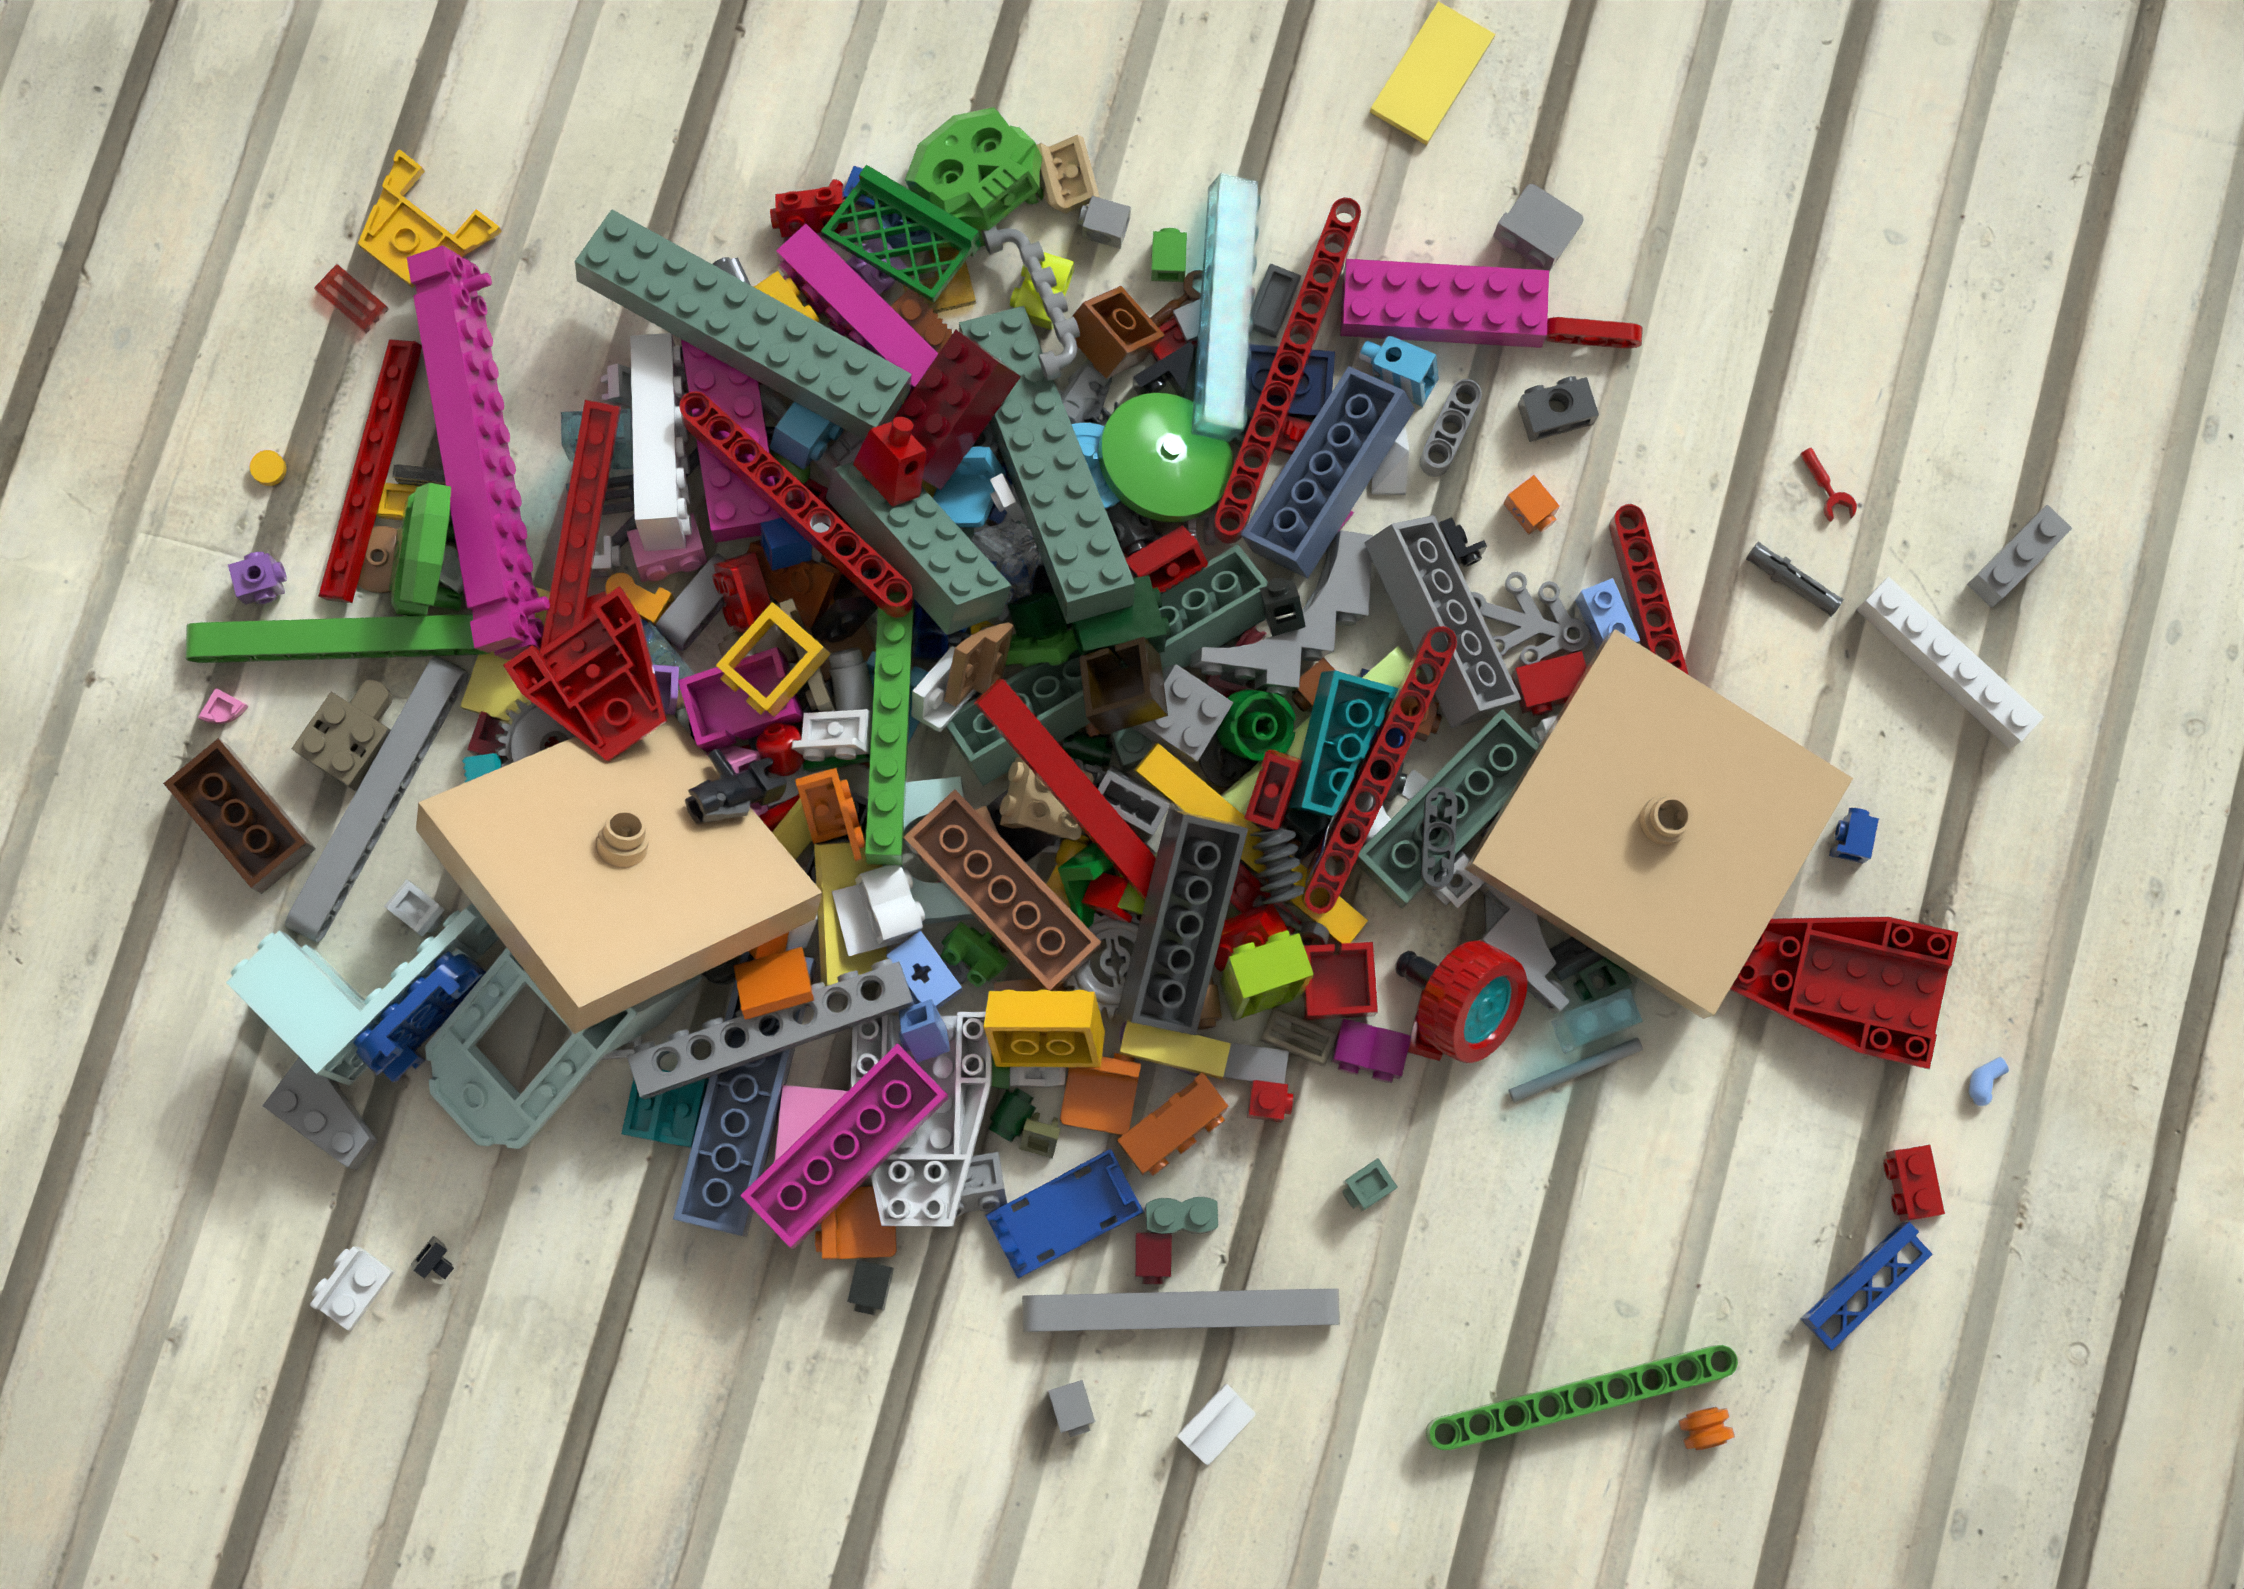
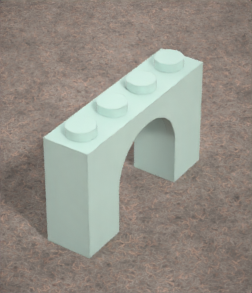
M961 776L906 782L904 836L953 790L956 789L964 798ZM911 876L913 888L910 889V893L915 902H920L925 914V921L922 922V925L976 919L942 882L928 883Z

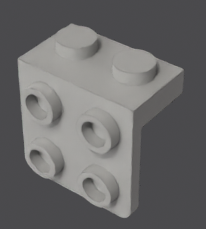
M1529 184L1509 213L1505 212L1496 226L1493 237L1499 240L1505 247L1513 249L1527 258L1533 265L1550 272L1582 225L1584 218L1579 212L1538 186Z

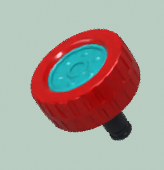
M1469 941L1458 946L1438 966L1421 956H1417L1413 951L1404 952L1396 962V973L1424 990L1418 1009V1027L1422 1037L1437 1050L1457 1061L1474 1063L1488 1057L1505 1041L1519 1019L1527 994V975L1525 969L1517 959L1484 941Z

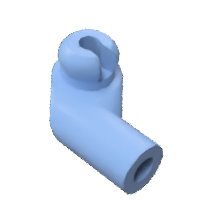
M1998 1057L1972 1072L1969 1095L1973 1098V1102L1976 1105H1988L1992 1101L1993 1080L2009 1072L2008 1065L2002 1057Z

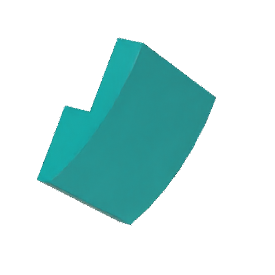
M633 1078L621 1134L692 1148L709 1079L705 1078L654 1097L643 1099L639 1096Z

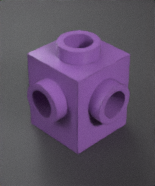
M250 553L244 556V560L228 564L236 597L245 605L256 602V604L270 603L276 600L277 595L285 593L282 583L287 581L284 566L281 561L277 562L269 553Z

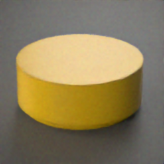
M263 450L253 456L250 462V472L260 484L273 486L284 479L287 466L284 459L277 452Z

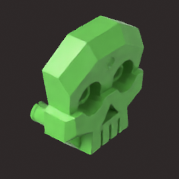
M994 107L953 115L917 145L905 178L909 190L977 229L980 236V246H985L981 230H990L1024 201L1032 205L1039 203L1035 195L1036 193L1041 200L1044 197L1039 174L1042 156L1035 141L1020 127L1009 126Z
M427 483L417 487L416 491L408 496L405 502L401 528L397 530L396 547L393 557L395 559L392 564L391 571L393 572L389 584V590H392L391 604L397 614L426 616L428 606L448 608L455 611L460 610L462 602L460 597L462 598L463 590L459 594L451 588L438 586L446 540L456 542L453 522L449 520L451 486Z

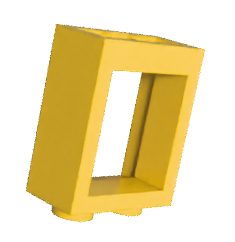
M772 602L716 666L724 672L720 679L735 692L742 688L749 695L746 702L760 715L766 710L775 717L831 653ZM775 623L805 649L807 653L771 694L765 698L738 674L734 668Z

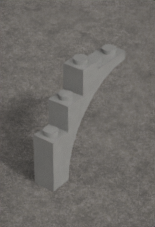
M1348 531L1336 533L1327 548L1325 564L1317 586L1302 609L1305 628L1271 636L1254 644L1231 648L1202 647L1191 653L1190 667L1201 669V673L1205 675H1222V672L1234 673V677L1237 679H1255V690L1271 692L1282 697H1286L1288 693L1298 689L1301 659L1305 661H1319L1322 657L1334 652L1336 624L1345 626L1355 625L1357 621L1369 615L1372 561L1364 542L1373 537V535Z

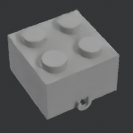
M1174 664L1163 670L1168 716L1136 725L1132 728L1153 741L1151 743L1152 746L1159 743L1169 753L1188 764L1199 760L1233 702L1177 664Z

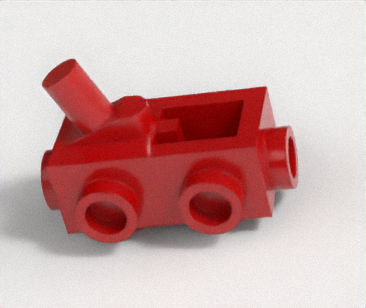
M833 179L828 187L775 194L776 208L770 209L772 228L780 229L781 238L792 237L805 224L815 233H821V230L845 200L842 182ZM848 222L840 223L834 232L840 234L842 230L848 229Z

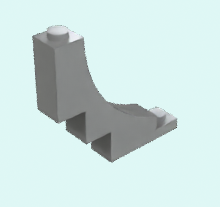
M1490 826L1480 835L1482 838H1484ZM1485 882L1479 890L1505 913L1479 941H1484L1517 959L1524 967L1527 975V991L1553 1015L1560 1012L1570 1000L1564 996L1566 991L1557 981L1551 978L1547 980L1544 977L1553 968L1556 961L1546 945L1536 913Z

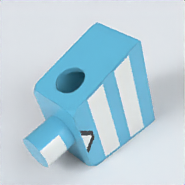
M1388 336L1382 347L1367 340L1360 351L1359 359L1372 365L1375 378L1404 390L1410 401L1421 407L1424 406L1439 380L1436 354L1393 336Z

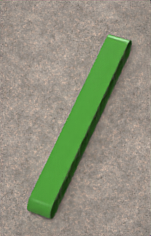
M473 614L199 622L186 625L185 659L196 663L425 657L436 655L459 656L485 655L489 653L474 648L470 621H473Z
M1725 1345L1703 1347L1437 1417L1428 1424L1426 1438L1433 1447L1440 1450L1460 1448L1722 1379L1735 1372L1738 1359L1735 1352ZM1717 1351L1723 1353L1726 1358V1365L1719 1372L1713 1369L1711 1365V1357ZM1683 1360L1689 1362L1692 1367V1374L1685 1381L1681 1380L1676 1373L1677 1365ZM1648 1369H1652L1658 1376V1383L1651 1390L1647 1389L1642 1383L1643 1373ZM1614 1378H1618L1624 1385L1623 1394L1617 1399L1612 1398L1607 1389L1608 1383ZM1580 1387L1585 1388L1590 1395L1589 1403L1583 1408L1578 1407L1573 1401V1394ZM1545 1396L1551 1397L1556 1407L1554 1413L1548 1417L1543 1416L1538 1407L1540 1400ZM1511 1405L1517 1406L1521 1411V1419L1514 1426L1508 1425L1504 1419V1412ZM1476 1414H1481L1487 1421L1486 1430L1480 1435H1475L1469 1428L1470 1419ZM1442 1423L1448 1424L1453 1432L1451 1440L1446 1444H1440L1435 1438V1429Z

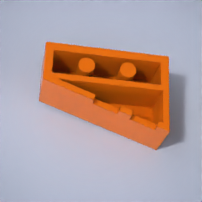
M1202 1072L1194 1078L1192 1083L1180 1092L1175 1093L1161 1107L1150 1113L1121 1136L1117 1143L1142 1176L1148 1171L1154 1176L1169 1164L1166 1157L1176 1149L1182 1154L1197 1142L1194 1136L1205 1128L1209 1133L1224 1122L1225 1119L1222 1114L1226 1112L1229 1106Z

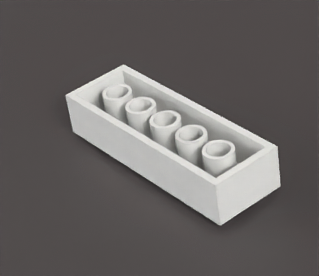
M671 333L630 336L635 523L644 551L686 548V535H692L690 514H687L686 505L691 504L689 483L686 484V474L690 473L689 455L685 453V443H689V432L683 425L679 408L680 400L686 395L683 392V383H687L681 346H675Z

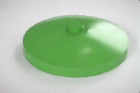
M1148 393L1127 400L1112 413L1099 439V465L1111 491L1131 510L1157 521L1184 522L1207 513L1223 496L1233 470L1231 447L1219 423L1196 403L1173 394Z

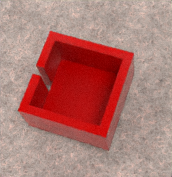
M1373 942L1342 943L1338 948L1339 955H1333L1335 951L1334 944L1304 946L1314 974L1303 992L1305 1020L1372 1017L1378 1013Z

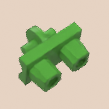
M963 922L958 923L941 941L944 945L940 955L941 958L949 965L956 966L962 960L970 966L971 969L966 976L976 987H981L987 981L990 982L1009 963L998 952L999 948L990 942L992 935L987 930L981 934L975 928L967 927Z

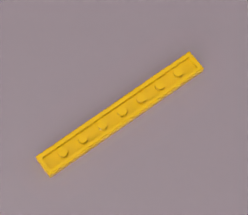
M1156 743L1134 771L1183 812L1223 820L1247 828L1248 832L1240 860L1257 874L1265 870V865L1255 864L1254 861L1263 856L1264 853L1252 849V846L1261 842V838L1250 836L1251 833L1262 830L1251 821L1244 819L1245 816L1164 747ZM1301 863L1291 871L1302 873V879L1294 884L1305 887L1308 869ZM1319 887L1311 892L1310 902L1313 906L1319 907L1327 902L1328 893L1325 888ZM1302 894L1295 899L1289 900L1312 921L1324 925L1328 929L1329 935L1340 944L1351 943L1368 922L1364 916L1340 896L1334 907L1323 914L1314 913L1308 909L1302 901Z

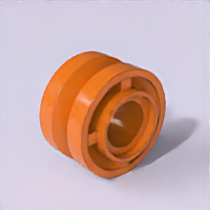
M1707 1408L1686 1414L1685 1418L1678 1420L1680 1429L1689 1431V1436L1684 1439L1686 1449L1695 1448L1696 1450L1712 1448L1725 1444L1727 1440L1734 1438L1733 1428L1724 1426V1422L1729 1418L1727 1408Z

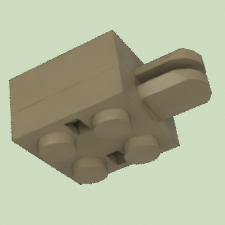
M367 680L361 685L350 702H347L331 691L291 749L357 792L391 731L379 722L392 703L393 696L390 690L382 682Z

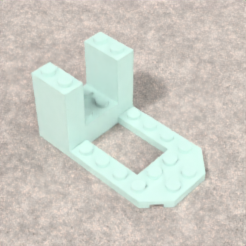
M472 903L462 912L457 910L452 913L443 923L445 928L435 938L430 936L417 948L419 954L409 964L407 962L400 964L390 975L392 980L383 989H375L364 999L314 948L306 944L301 948L289 935L278 931L276 934L271 933L258 944L257 948L259 951L250 960L244 959L232 969V977L226 983L316 1074L350 1086L368 1068L357 1056L358 1048L354 1045V1040L364 1030L368 1028L373 1030L382 1021L380 1016L390 1005L395 1002L399 1005L409 995L407 990L417 979L421 977L426 979L435 970L434 964L443 954L448 951L454 956L465 954L474 961H477L499 937Z
M506 948L425 1045L426 1060L431 1061L432 1078L429 1079L430 1094L477 1145L491 1146L493 1144L507 1145V1148L520 1149L532 1140L606 1054L663 1023L703 977L699 974L576 1034L573 1033L520 1094L477 1048L476 1044L526 984L532 988L566 1026L567 1024L508 948Z

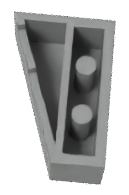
M298 1057L263 1104V1107L347 1168L357 1170L377 1144V1138L355 1107L351 1105L340 1089L339 1084L335 1080L316 1074Z

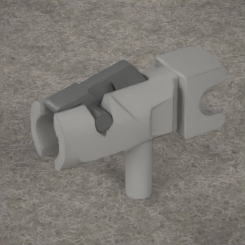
M1088 358L1068 378L1069 385L1064 392L1062 390L1058 391L1071 424L1084 423L1087 420H1091V416L1099 419L1113 377L1106 379L1094 368L1093 363Z

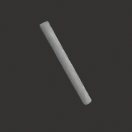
M1634 1038L1508 1090L1513 1102H1517L1643 1050L1641 1042L1638 1038Z

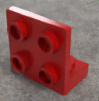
M752 551L713 564L716 574L712 575L713 583L717 592L723 594L726 607H723L724 618L729 627L733 626L734 630L745 633L771 604L756 553Z

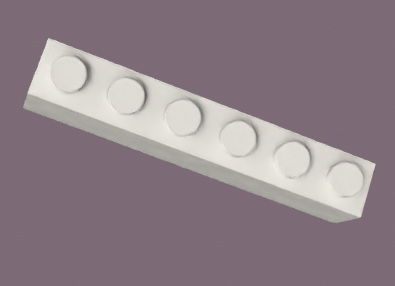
M1889 576L1856 609L2009 749L2020 743L2044 718L2042 714Z

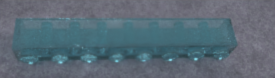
M1220 173L1208 187L1191 434L1230 442L1240 431L1244 430L1247 422V412L1244 411V399L1249 391V381L1246 380V368L1251 359L1248 337L1253 328L1250 306L1255 297V288L1252 287V275L1257 266V257L1253 255L1254 245L1259 235V227L1255 224L1256 214L1261 204V197L1257 195V181Z

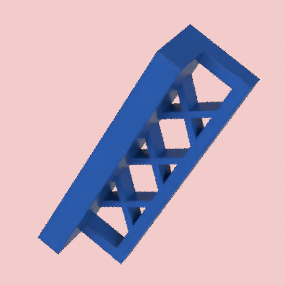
M1910 1221L1900 1223L1800 1318L1830 1351L1841 1343L1933 1255L1916 1237L1919 1231ZM1908 1243L1920 1253L1910 1264L1897 1263V1253ZM1882 1267H1891V1282L1885 1288L1872 1287V1277ZM1897 1267L1905 1268V1269L1897 1276ZM1857 1291H1866V1306L1860 1312L1847 1311V1301ZM1872 1291L1880 1292L1872 1300ZM1832 1315H1841L1840 1331L1830 1339L1820 1326ZM1847 1315L1855 1316L1847 1323Z

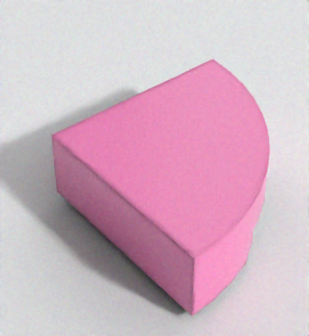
M215 688L198 718L212 724L228 723L241 716L248 706Z

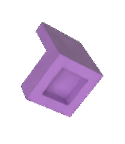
M653 665L665 714L675 715L678 697L679 666Z

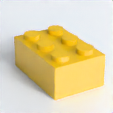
M1084 990L989 991L984 1030L996 1067H1101L1105 1030L1095 992Z

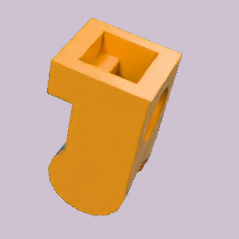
M623 572L611 575L605 585L607 594L621 586L641 619L646 620L653 627L656 626L664 612L675 601L671 592L659 587L657 592L653 594L636 585L633 578Z

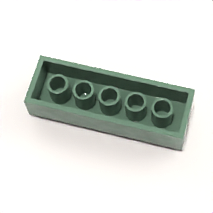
M854 462L834 468L826 495L827 501L870 547L910 583L914 599L946 635L1002 614L1012 585L923 487H921L920 497L892 507L853 465Z
M1502 709L1361 848L1355 863L1403 909L1425 887L1421 880L1420 870L1424 801L1428 793L1436 787H1447L1457 797L1456 856L1499 813L1540 745ZM1438 795L1436 801H1431V805L1437 806L1438 812L1436 820L1429 818L1430 823L1443 821L1450 824V819L1442 820L1443 810L1445 807L1450 806V802L1444 801L1443 795ZM1434 829L1429 834V841L1434 847L1442 848L1448 844L1449 837L1444 830ZM1428 852V858L1435 856V865L1432 870H1428L1429 875L1435 877L1441 871L1440 859L1442 857L1448 859L1447 853L1434 855Z

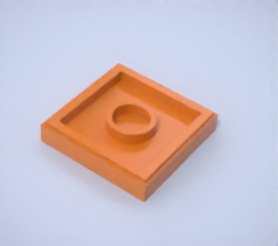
M802 947L734 965L740 1005L745 1020L814 1001L807 962Z

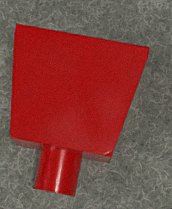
M896 417L891 422L872 428L868 432L853 463L892 507L920 497L925 467V448L911 434L913 423L905 417Z

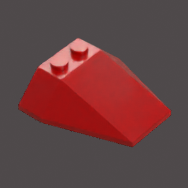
M621 586L592 604L591 607L595 613L540 650L530 646L503 665L522 695L608 762L667 722L641 617Z

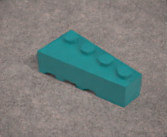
M1336 670L1321 672L1300 758L1303 760L1290 799L1289 808L1317 816H1335L1355 776L1354 772L1360 760L1364 759L1370 747L1368 744L1376 729L1380 727L1385 717L1384 713L1390 701L1394 700L1399 688Z

